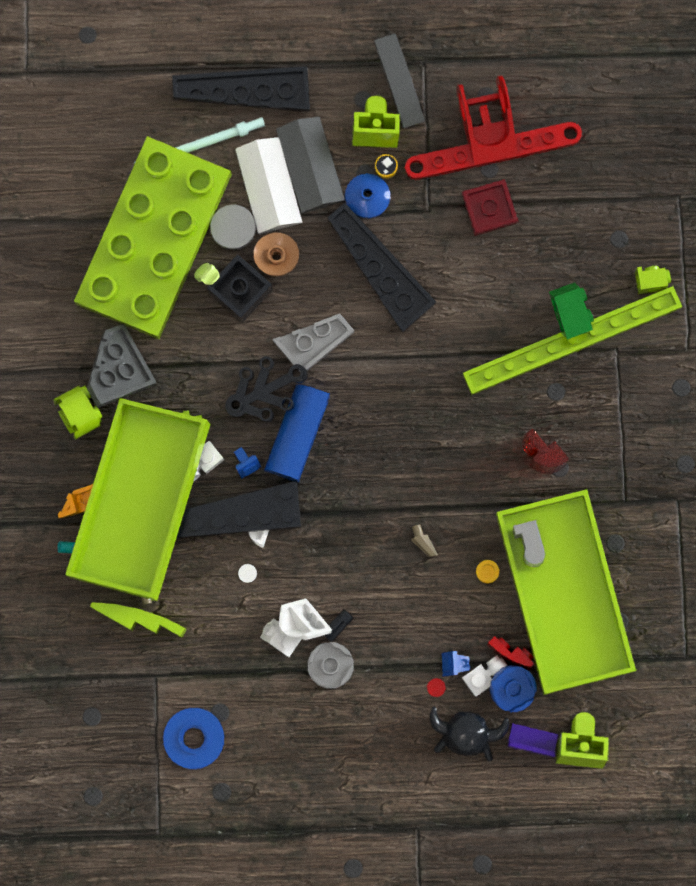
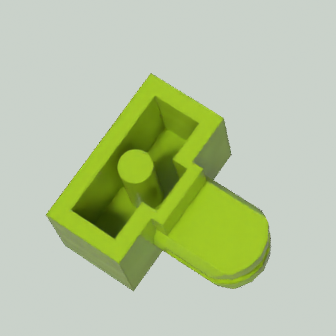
M380 96L368 98L365 104V112H354L352 146L397 148L400 134V114H387V103L384 98Z
M586 712L577 714L572 721L571 734L561 733L557 741L556 764L603 769L608 761L609 738L595 736V719L591 714Z

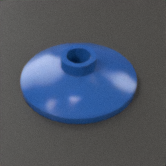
M362 174L352 179L345 191V201L347 206L357 216L361 218H374L382 214L388 207L390 190L386 182L379 176ZM368 190L371 191L372 195L365 197L363 193Z

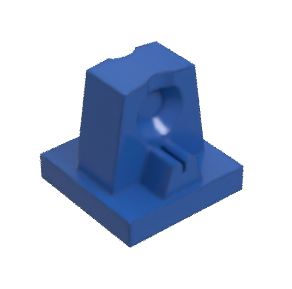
M242 447L234 451L235 456L240 462L235 466L241 479L261 468L256 455L248 458Z
M457 651L442 653L443 677L458 675V672L470 671L469 656L457 655Z

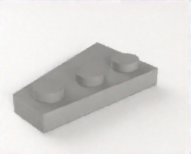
M337 314L306 328L274 338L272 341L292 365L300 364L308 371L355 333V331L341 314Z

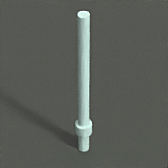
M262 117L247 123L243 121L237 123L236 127L175 148L189 153L238 135L242 137L249 134V131L263 127L265 124Z

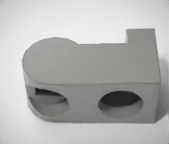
M536 520L514 525L512 529L514 538L521 537L524 546L525 564L532 568L540 566L543 563L545 551Z

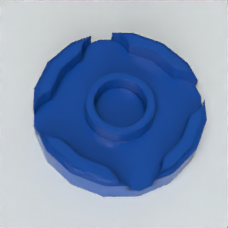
M509 665L501 668L495 673L490 684L492 700L499 708L509 712H518L527 708L534 700L533 697L537 690L533 675L527 669L518 665Z

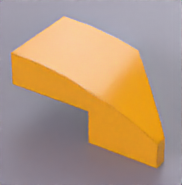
M93 484L74 490L72 494L68 493L67 501L62 511H59L58 518L62 519L85 512Z

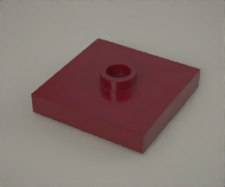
M505 179L461 192L474 236L519 222Z

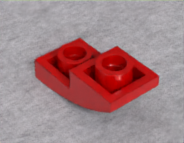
M494 636L487 643L498 655L516 665L530 668L534 664L531 661L534 657L525 648L521 650L517 647L511 653L508 650L510 648L509 644L501 637L497 639Z

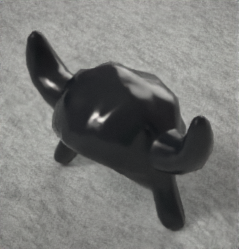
M435 706L431 708L429 717L432 728L437 733L443 735L434 748L435 753H440L445 746L453 753L463 756H476L483 752L488 762L493 760L489 743L501 740L509 727V720L505 718L499 727L488 728L485 719L471 711L458 712L451 717L449 722H446L438 717Z

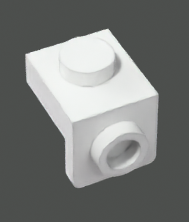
M272 619L263 628L260 638L284 655L290 657L301 639L283 635L278 627L279 621Z

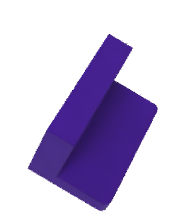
M512 724L507 747L553 758L556 753L555 747L558 734Z

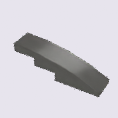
M396 34L375 39V47L394 105L397 108L398 114H400L402 128L424 122L425 119Z

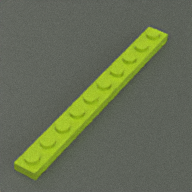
M672 286L594 318V322H591L592 331L570 339H566L560 332L468 370L462 375L471 395H474L682 308V304Z

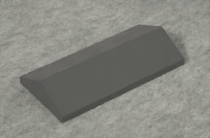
M320 117L297 119L277 128L276 131L301 214L345 202Z

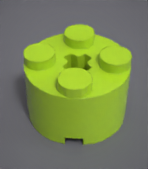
M77 386L53 399L55 406L59 404L61 410L58 413L70 434L74 433L73 438L75 440L100 427L102 422V415L97 406L92 407L89 400L91 396L85 386L81 388Z

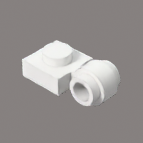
M210 441L204 444L194 481L200 477L199 471L201 468L208 474L225 460Z
M496 655L486 663L488 665L487 670L480 664L462 677L475 697L490 687L491 675H495L501 668L507 666L503 658H499Z

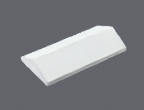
M279 137L255 140L236 148L258 234L301 224L302 219Z

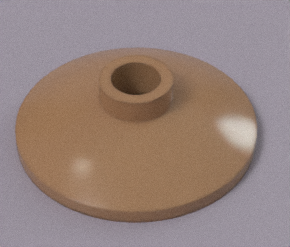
M271 233L265 235L257 242L253 254L254 261L258 269L269 276H283L291 272L297 265L299 249L296 242L288 235ZM280 255L281 258L279 260H274L273 256Z

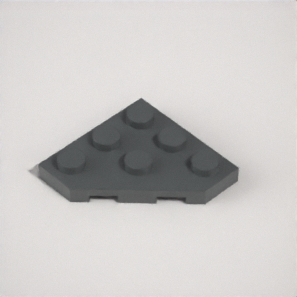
M125 324L105 330L101 336L87 385V390L97 408L156 384V380Z

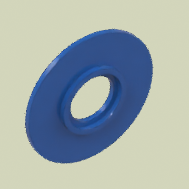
M187 708L176 713L168 721L164 730L163 743L166 753L177 765L187 769H200L213 763L220 755L224 745V731L221 723L212 713L200 708ZM190 728L200 729L204 734V742L197 749H190L184 744V734Z

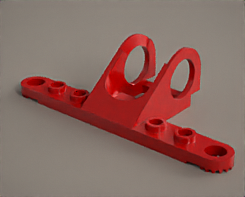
M502 75L496 78L498 93L466 99L464 86L459 84L457 85L456 92L468 144L412 156L405 164V172L410 179L420 180L431 176H439L576 145L581 139L582 130L578 124L567 122L515 134L509 94ZM499 100L504 121L491 123L487 105L479 106L483 125L473 127L468 106ZM570 128L575 130L577 136L574 139H567L564 131ZM419 162L423 170L420 173H413L410 170L412 163Z

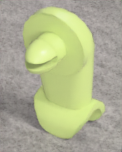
M209 263L202 264L194 274L198 282H203L206 285L214 284L220 277L218 270Z

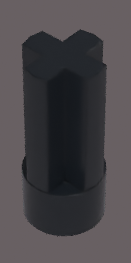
M343 609L329 624V627L332 629L331 633L324 636L333 642L354 618Z

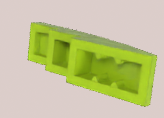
M92 602L90 605L92 609L131 631L134 630L138 623L155 634H158L161 627L181 638L186 632V628L164 617L141 609L108 603Z

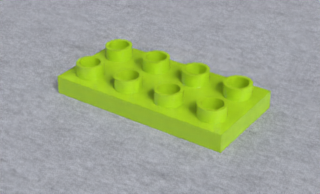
M147 136L74 299V303L160 339L213 215L231 178V171Z
M122 398L119 399L65 574L66 576L82 582L158 601L210 428V423L207 419Z
M583 490L497 512L496 517L543 695L635 672L636 668L588 491ZM536 520L545 557L540 566L532 568L525 564V550L521 537L515 539L512 529L514 525Z

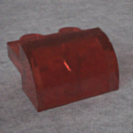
M534 429L525 434L522 447L530 457L534 456L530 463L534 470L544 474H551L560 471L566 466L569 458L555 441L547 446Z

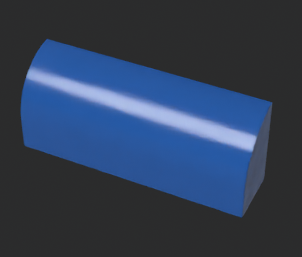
M299 384L295 385L291 399L294 401V408L289 412H285L264 468L266 472L291 481H297V483L300 480L330 399L329 393Z

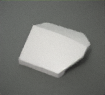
M307 599L287 603L280 607L278 627L286 637L308 640L329 634L332 631Z

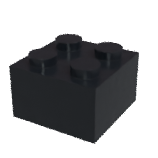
M238 254L219 274V279L207 287L208 294L241 323L248 318L273 290L272 284Z

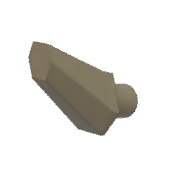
M421 524L413 526L412 530L415 537L411 541L429 557H437L438 554L428 535L423 534Z

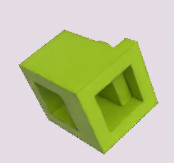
M650 266L645 268V271H642V267H637L635 271L638 295L667 289L668 283H671L670 271L665 270V268L659 269V266Z

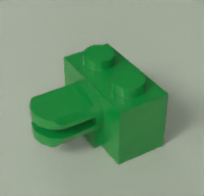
M571 283L549 292L561 334L566 339L593 330L591 322H594L590 309H586L584 301H587V296L583 287L580 288L576 283Z

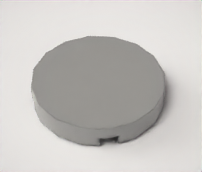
M226 205L220 208L213 215L210 224L211 235L215 242L222 248L230 250H240L248 246L253 240L256 231L255 220L251 212L239 205Z
M336 642L318 645L311 652L308 659V672L311 679L318 686L326 689H336L343 686L351 678L354 670L351 653L343 645Z

